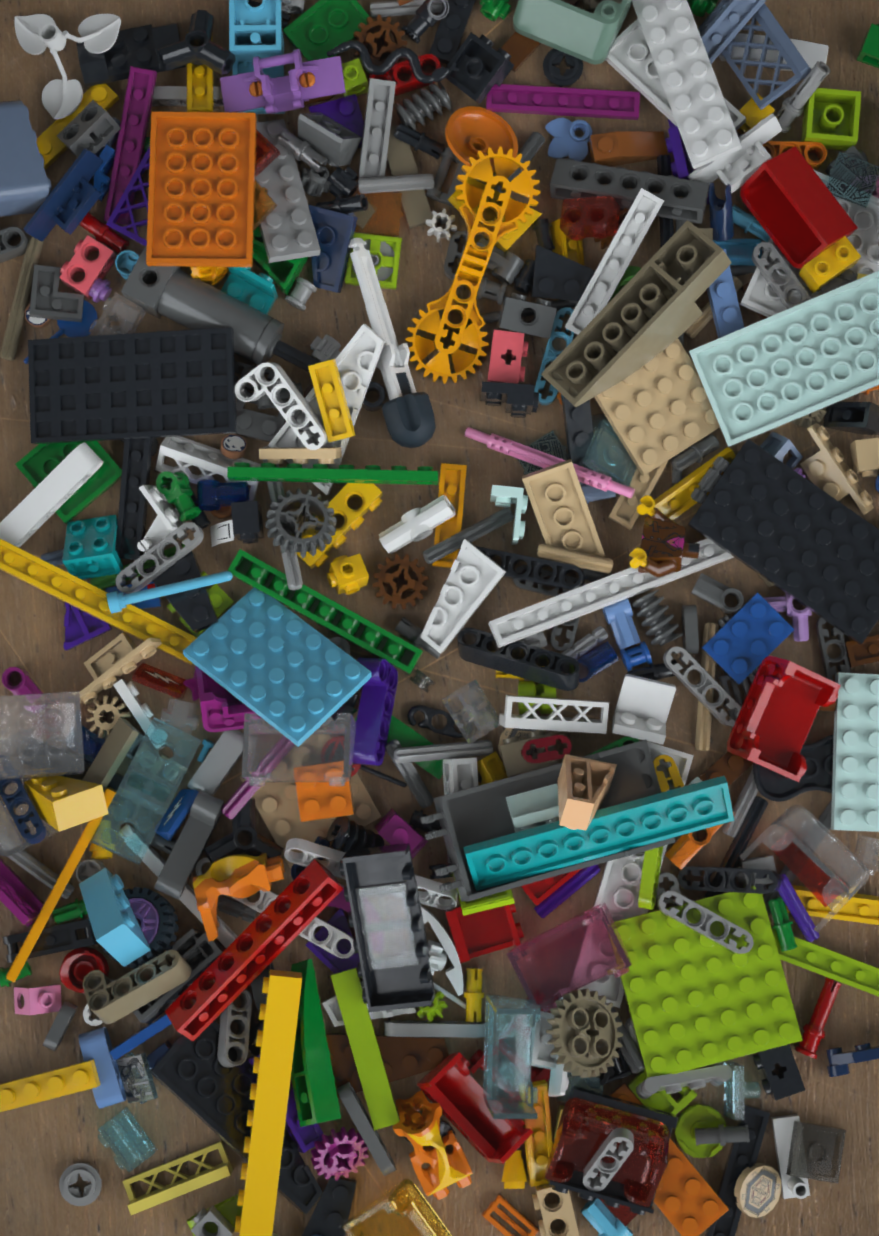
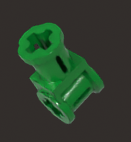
M170 471L160 473L156 480L157 489L160 493L164 494L168 503L175 505L180 514V522H187L197 517L201 509L196 507L191 498L194 493L189 486V479L186 474L182 472L172 473Z

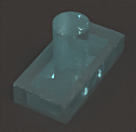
M724 1062V1065H728L733 1071L732 1078L724 1082V1116L733 1120H744V1098H759L761 1092L758 1082H744V1065L735 1062Z

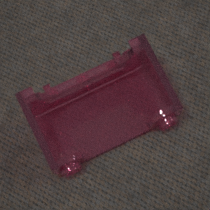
M605 902L522 942L521 945L513 947L507 953L535 1012L543 1009L544 1013L552 1008H556L555 1001L561 999L563 994L571 993L572 990H577L606 975L614 974L615 978L628 973L630 971L628 967L632 965Z

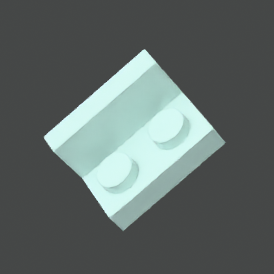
M557 783L506 797L515 833L559 821Z

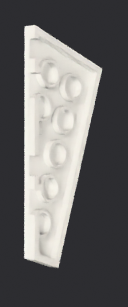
M366 324L360 327L335 359L353 427L385 340ZM313 387L305 397V400L323 423ZM299 409L295 414V419L300 424L304 423L306 415L303 410ZM287 422L268 444L271 448L305 447ZM313 423L310 426L303 428V430H310L309 427L313 426ZM313 433L314 437L313 439H311L312 442H319L318 438L320 437V434ZM350 437L329 442L326 447H341L343 458ZM342 458L334 459V464H326L328 469H339ZM285 459L289 464H293V459ZM308 459L309 464H302V468H313L314 464H318V459ZM312 482L323 493L329 495L333 483Z

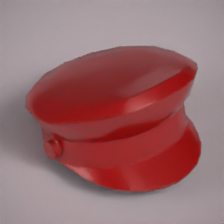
M88 947L76 948L69 952L62 961L59 972L61 982L68 989L85 994L83 989L85 976L93 970H100L108 977V962L103 954L96 949Z

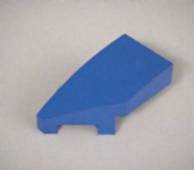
M107 144L100 154L103 163L94 174V187L102 194L98 199L101 202L109 191L111 179L107 175L113 167L116 153Z

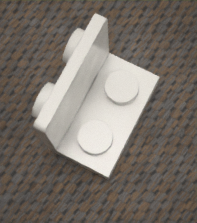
M626 674L613 715L612 733L663 745L666 737V721L676 686Z

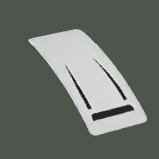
M232 520L210 527L212 547L234 540Z

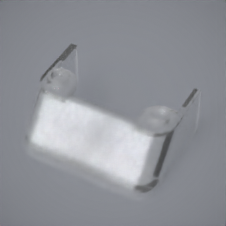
M793 805L779 816L740 857L743 860L747 859L762 843L771 850L780 851L793 841L831 878L823 888L822 897L832 910L815 926L814 930L818 933L865 885L869 879V869L806 807Z

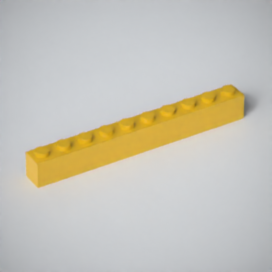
M270 969L269 977L263 978L262 993L267 994L266 1004H260L259 1020H264L263 1031L257 1030L256 1047H261L260 1057H254L253 1073H257V1083H251L250 1100H254L253 1110H248L246 1126L251 1127L250 1137L245 1136L243 1153H248L247 1163H242L240 1179L245 1180L244 1190L239 1189L237 1206H242L241 1216H236L234 1232L239 1233V1236H272L302 985L301 972Z

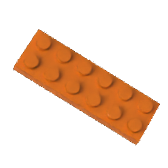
M625 1082L609 1095L643 1105ZM670 1138L653 1202L681 1236H699L724 1215L729 1208Z

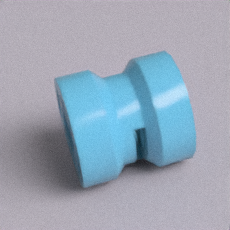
M124 250L115 259V266L121 277L125 280L128 279L139 259L138 254L134 251Z

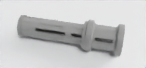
M817 61L791 97L785 98L781 109L777 114H774L782 128L781 132L787 133L791 129V123L796 117L801 116L804 110L803 106L830 73V68L825 63Z

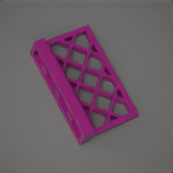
M0 858V901L23 925L30 927L36 921L45 903Z

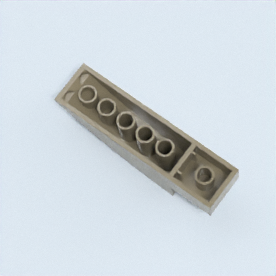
M687 220L541 375L575 407L623 381L666 349L703 315L695 301L732 262L721 247Z

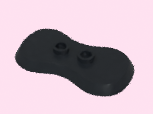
M834 734L815 743L803 745L800 754L806 759L807 770L799 782L753 763L754 781L760 794L776 802L790 800L807 791L820 790L832 794Z

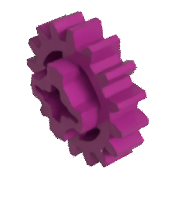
M342 1127L340 1132L337 1133L334 1129H331V1135H321L322 1142H314L316 1149L311 1150L312 1164L318 1175L324 1174L327 1180L332 1175L335 1180H338L340 1175L349 1178V1172L358 1173L357 1166H365L364 1159L369 1157L367 1145L360 1133L356 1134L354 1128L346 1132L345 1127Z

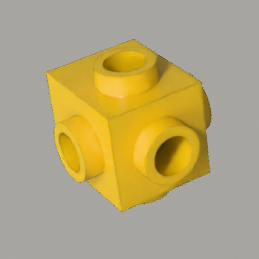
M359 553L350 557L343 555L335 558L330 564L327 579L330 587H335L338 595L342 593L350 595L359 591L361 587L367 586L369 575Z

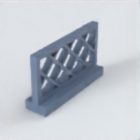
M765 3L752 16L751 24L745 25L741 29L749 30L747 42H735L734 37L727 45V51L724 49L721 52L760 110L802 79H805L811 71L809 65ZM754 31H764L766 33L764 44L752 43ZM733 47L745 48L742 60L731 58ZM750 48L762 49L760 61L748 60ZM767 50L779 51L777 63L765 62ZM746 66L758 67L756 79L744 77ZM763 67L776 68L773 81L761 80ZM781 69H790L795 74L786 82L778 81ZM759 85L771 86L770 94L760 100L757 96Z

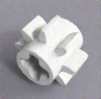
M443 209L442 213H436L433 210L432 220H426V225L432 227L427 231V235L431 236L434 234L437 237V242L445 237L447 240H450V231H457V226L451 224L455 220V215L449 217L446 214V209ZM437 222H440L442 225L446 223V228L437 227Z
M429 940L427 946L431 973L433 975L434 971L443 970L447 960V953L443 951V947L440 946L441 943Z

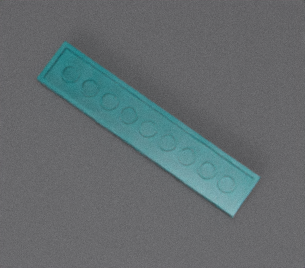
M720 776L597 810L586 831L569 829L565 826H560L559 821L463 848L475 889L479 891L734 821L727 780L725 776Z

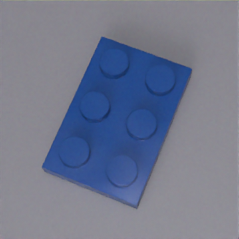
M757 592L701 648L739 685L795 629Z

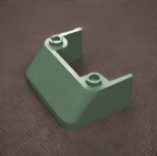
M518 0L513 16V27L520 35L590 64L597 65L607 59L632 5V0H622L621 4L612 0H604L597 5L594 13L561 0Z

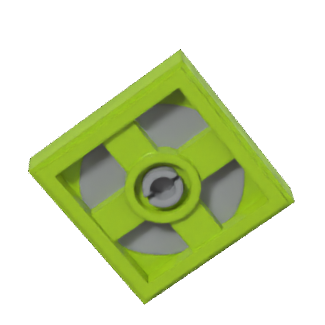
M354 232L353 238H361L367 243L364 245V248L370 251L380 288L396 290L402 238ZM349 254L345 284L359 286Z

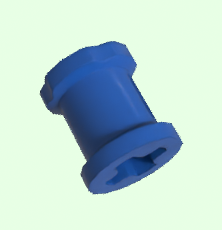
M645 641L640 642V645L637 647L620 650V655L627 672L631 671L632 667L642 663H652V658Z

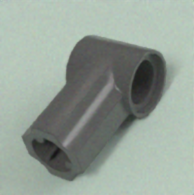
M481 238L476 245L485 247L488 245V241ZM494 246L486 269L490 270L492 275L500 282H506L510 286L522 269L524 262L515 254L509 251L503 252Z
M703 573L699 576L691 594L720 608L721 611L727 614L737 612L744 602V597L738 589L730 588ZM726 595L736 597V607L730 608L724 603Z

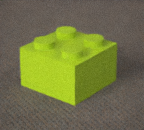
M817 88L804 105L801 142H820L826 149L843 151L848 150L853 145L855 146L858 142L861 91Z

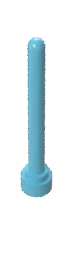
M224 571L125 595L123 592L118 593V591L106 594L110 612L113 614L121 612L123 608H127L128 604L227 582L232 579L233 575L230 571Z

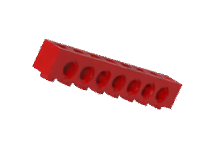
M314 859L165 1010L166 1015L177 1032L194 1041L344 889L330 870Z

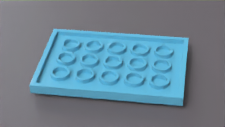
M255 587L223 614L217 623L212 624L183 650L184 657L298 747L372 677L370 670L275 598L259 591Z

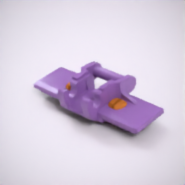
M294 49L292 53L265 58L255 56L253 57V72L220 78L225 112H241L264 108L267 114L304 108V102L309 101V99L346 93L340 56L302 62L299 49ZM295 63V69L288 71V76L270 78L269 75H264L262 70L264 68Z

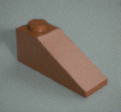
M615 131L590 135L588 143L591 163H598L609 167L655 160L659 155H668L664 132Z

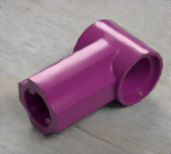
M10 667L4 671L2 675L3 685L15 695L32 716L48 705L50 700L33 682L26 670ZM15 672H19L22 677L21 683L17 686H13L10 681L12 674Z

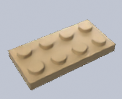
M572 459L522 476L546 545L600 557L605 556Z

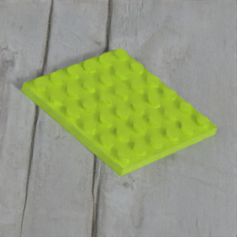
M727 892L693 901L751 934L753 937V947L745 954L732 952L665 915L660 910L606 924L647 1078L677 1074L803 1041L762 894ZM687 903L682 906H673L679 910L676 914L678 917H681V912ZM691 908L687 911L686 918L690 923L696 924L699 922L701 914L696 908ZM719 921L712 922L710 925L711 934L716 937L721 936L724 933L723 924ZM730 927L729 935L723 941L727 943L728 939H732L737 942V949L741 946L746 947L745 936L735 937L731 934L734 929Z

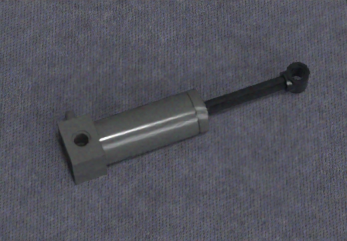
M147 246L143 249L121 290L127 302L158 319L163 315L190 330L233 328L234 353L257 365L267 363L273 355L309 372L308 366L321 363V361L281 341L284 323L197 278H192L190 274L182 271L180 266H147ZM370 382L366 394L370 391H375L380 397L378 401L373 403L368 402L364 398L362 407L367 411L374 412L383 407L385 403V390L379 383Z

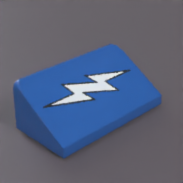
M190 789L180 790L154 828V832L167 841H171L190 813L199 791Z

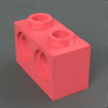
M87 235L84 240H80L74 249L75 255L71 261H66L62 266L59 278L65 285L79 294H83L84 297L90 300L89 291L98 278L104 279L117 256L114 251ZM99 251V257L96 260L90 261L87 259L90 252ZM84 272L85 278L82 281L75 282L73 280L76 273Z

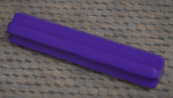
M593 865L581 869L538 906H535L534 909L541 918H545L600 872V867Z
M780 874L781 886L777 891L806 941L813 942L817 940L820 935L787 876Z

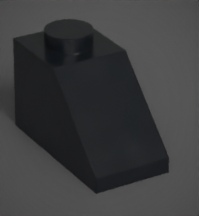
M837 402L827 406L823 426L829 429L861 435H879V405L872 402Z

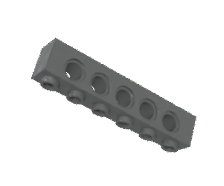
M557 158L550 182L551 198L618 210L630 209L640 189L643 188L664 200L656 216L682 221L688 220L702 224L709 191V183L699 180H686L671 175L662 176L647 171L638 172L627 170L623 167L615 168L598 163L579 162L570 158Z

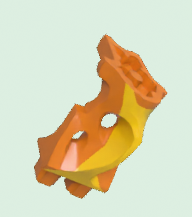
M262 853L257 857L240 854L231 855L212 863L205 874L193 877L197 908L202 917L208 942L214 941L218 937V896L223 894L235 898H247L259 890L264 892L270 891L272 882L284 879L285 867L281 855L269 859L267 853Z
M422 1090L415 1093L409 1099L402 1100L399 1098L395 1100L400 1121L392 1126L398 1136H405L412 1143L414 1151L409 1154V1157L427 1196L433 1194L437 1200H440L450 1193L447 1186L455 1182L459 1188L470 1185L472 1183L470 1175L473 1173L459 1141L452 1130L448 1131L447 1135L443 1138L440 1135V1117L442 1116L440 1104L430 1103ZM451 1144L453 1146V1151L445 1149V1147ZM423 1163L430 1164L428 1168L422 1167Z

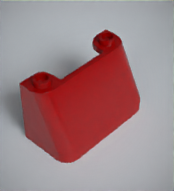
M767 656L759 666L727 741V751L799 782L807 770L806 759L800 754V751L819 707H828L835 703L841 685L789 660Z

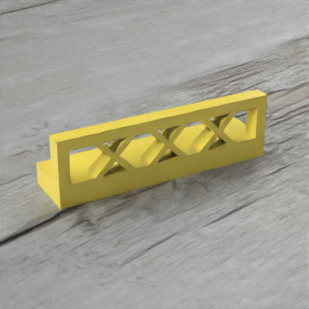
M222 1140L124 1179L122 1182L130 1200L127 1205L130 1214L134 1215L231 1176L233 1168ZM218 1149L223 1163L216 1166L205 1163L204 1160L207 1154ZM203 1155L202 1160L196 1159V1157ZM186 1161H192L199 1165L196 1174L191 1176L179 1171L182 1164ZM176 1165H179L177 1170L171 1168ZM202 1166L207 1168L206 1170L200 1172ZM164 1170L174 1174L171 1184L166 1186L155 1182L158 1173ZM151 1175H154L152 1180L146 1178ZM177 1176L183 1178L179 1181H176ZM140 1180L149 1184L147 1193L136 1198L131 1183ZM153 1186L158 1188L154 1191H151Z

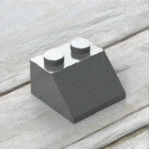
M321 112L300 113L298 117V138L300 140L309 142L312 149L328 159L327 163L336 168L350 165L362 140L361 136Z

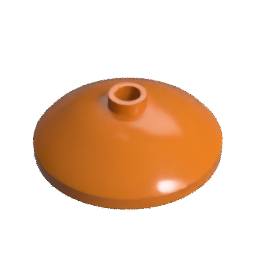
M467 106L456 110L447 121L445 136L448 146L463 164L471 167L468 159L473 157L478 160V151H481L486 156L489 147L492 148L494 154H497L499 147H502L503 154H507L511 148L513 150L512 157L516 158L518 153L516 135L510 125L495 112L482 107ZM490 159L492 171L495 173L493 159Z

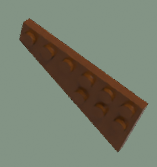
M341 1033L326 1034L337 1097L340 1098L337 1087L348 1081L356 1093L363 1091L348 1035ZM376 1035L389 1083L433 1070L449 1056L444 1037H392Z

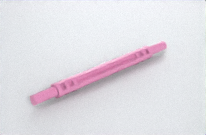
M470 427L465 431V437L487 445V448L543 469L566 461L494 433L489 435ZM573 463L579 482L605 492L610 490L632 498L635 491L634 488L612 480V477Z

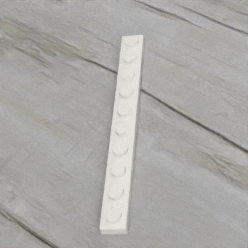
M707 538L696 542L700 544L698 559L683 557L681 571L673 572L657 578L649 573H640L638 568L631 567L489 621L488 625L498 648L724 562L734 558V556Z

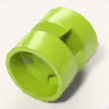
M518 681V696L556 698V688L540 683L536 685L534 681ZM518 702L519 715L524 714L528 709L522 702ZM535 703L528 704L530 705V707H532ZM542 704L536 709L541 714H551L553 712L548 704Z

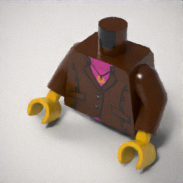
M645 495L640 499L641 504L637 506V512L640 515L648 514V517H645L640 548H635L629 554L630 557H633L630 561V566L638 568L640 573H649L657 578L681 571L683 557L698 559L700 544L685 542L686 528L668 518L658 508H654L655 501L651 496Z

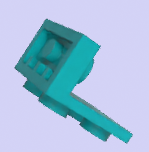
M228 267L231 274L221 291L268 315L278 298L275 285L272 283L273 279L261 272L259 275L251 272V267Z
M116 515L67 523L62 562L68 573L80 579H89L119 574L123 570V564L115 550L118 524Z

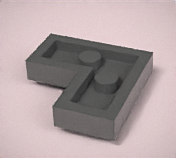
M34 265L30 317L82 322L84 295L59 292L60 267Z

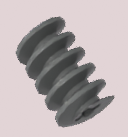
M438 82V86L431 83L429 91L425 88L421 89V97L416 93L412 94V102L407 98L403 99V107L398 103L394 104L395 111L402 124L416 131V121L424 126L425 116L433 121L434 111L442 116L443 106L449 111L452 110L449 95L441 82Z
M656 590L636 600L632 604V608L641 607L636 616L646 617L641 625L642 627H651L646 632V635H655V638L650 643L651 645H660L661 647L683 636V633H674V630L679 625L678 623L669 624L674 615L664 614L669 606L659 604L664 599V596H655V593L658 591Z

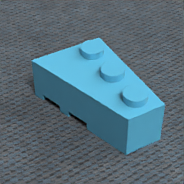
M105 867L79 884L96 941L123 967L151 951L133 913L130 902L124 893V884L117 874L113 875Z

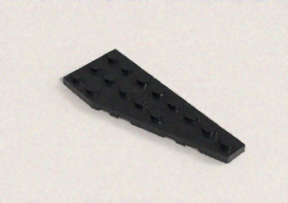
M214 1020L194 1041L181 1034L149 1072L247 1162L248 1153H243L245 1136L250 1137L251 1127L246 1125L248 1110H253L254 1100H250L251 1083H257V1073H253V1067L248 1059L243 1064L231 1068L223 1067L219 1063L217 1053L220 1025ZM230 1048L228 1050V1057L233 1062L237 1059V1052ZM285 1126L278 1191L302 1214H307L323 1192L310 1168L303 1161L295 1141H292Z

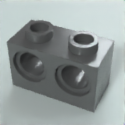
M92 100L57 137L78 158L85 148L94 154L97 153L121 127L105 109Z

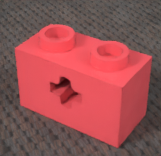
M494 330L487 382L514 384L524 382L525 367L521 366L522 356L527 357L529 343L524 341L525 333ZM506 354L511 355L512 361L510 365L505 364Z

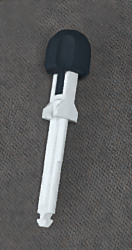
M353 238L350 240L348 247L353 248L350 256L365 302L371 328L385 340L376 367L381 370L390 400L384 403L382 407L386 426L392 440L400 446L407 448L420 447L433 437L436 428L432 405L427 393H416L408 366L410 356L408 344L398 345L370 251L364 248V245L367 243L361 238Z

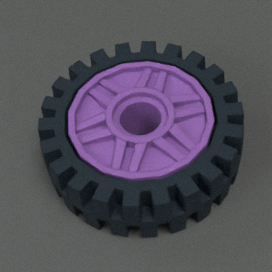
M134 887L133 890L126 889L124 893L130 902L138 923L141 924V930L151 951L126 966L133 969L138 968L165 951L172 950L173 947L169 944L171 941L176 942L177 936L174 935V932L179 930V926L175 923L178 921V916L174 913L175 909L170 902L157 892L140 887ZM103 949L110 958L118 962L107 950Z

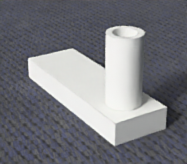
M799 1115L771 1117L782 1197L784 1199L796 1197L804 1199L810 1196Z

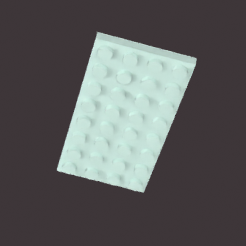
M879 271L689 351L728 447L879 385Z

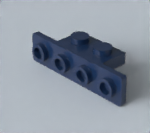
M85 148L24 227V231L42 242L54 226L58 224L65 232L71 235L102 195L89 180L102 165L103 160Z

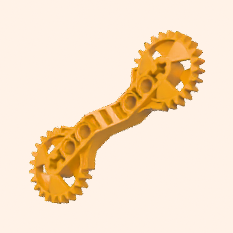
M489 147L486 156L481 151H478V160L473 157L468 159L471 167L467 165L462 166L461 169L466 175L457 176V179L463 183L456 185L455 190L462 192L461 195L456 197V201L464 202L458 210L467 226V242L450 289L438 300L426 304L427 313L422 310L418 311L421 319L412 318L411 321L416 326L415 328L408 327L407 331L413 335L412 337L405 338L406 342L412 343V346L408 348L410 352L414 353V356L409 361H417L419 363L415 368L416 371L421 368L425 369L423 373L424 378L430 373L433 374L432 382H435L438 377H442V383L446 384L448 377H451L452 382L457 383V375L466 380L465 371L474 374L476 372L473 365L482 366L478 357H486L487 354L481 350V347H486L489 343L482 341V338L488 335V332H480V328L486 324L479 314L476 303L480 282L495 243L504 235L518 230L517 220L525 224L527 220L524 214L532 216L534 213L529 206H537L539 203L533 199V196H538L540 191L533 189V187L538 185L540 181L532 180L531 178L536 173V170H527L530 161L522 164L520 162L522 158L521 153L516 158L512 157L513 150L511 148L507 154H503L502 147H499L497 154H494L492 148ZM490 159H493L496 176H493ZM520 168L522 172L509 182L508 178ZM467 178L477 179L487 184L483 190L466 183ZM500 185V190L504 193H500L496 203L491 202L495 193L491 188ZM511 191L529 198L528 202L522 203L509 199ZM476 206H478L477 211H476V213H475V212L473 211V209H474ZM486 209L493 210L496 214V220L487 222L483 218V211ZM477 234L485 235L488 239V245L485 247L477 246L474 237ZM460 286L468 288L470 292L469 298L465 300L458 298L456 289ZM442 310H443L442 315H441V318H440L438 311H442ZM450 311H458L461 314L462 320L459 324L450 323L448 320ZM469 319L471 321V324L466 328ZM444 326L451 330H458V334L454 331L452 332L450 341L453 342V346L449 345L447 349L443 348V343L440 342V338L444 339L448 333V330L443 329ZM417 329L434 334V341L416 335ZM460 343L477 349L476 355L459 350ZM436 350L438 354L425 365L422 360L432 351ZM448 355L452 357L455 370L453 374H451Z

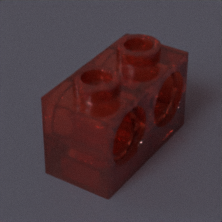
M612 196L563 199L559 228L569 239L576 241L588 237L605 239L607 236H615L618 230L620 206Z

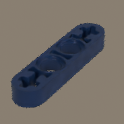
M0 755V764L3 765V769L7 774L4 778L0 774V795L26 842L30 844L40 843L46 836V827L13 764L6 756ZM11 783L18 784V789L15 793L5 794L7 785ZM19 805H29L27 813L24 815L16 814V808ZM31 821L36 828V834L32 835L30 833V828L26 822Z

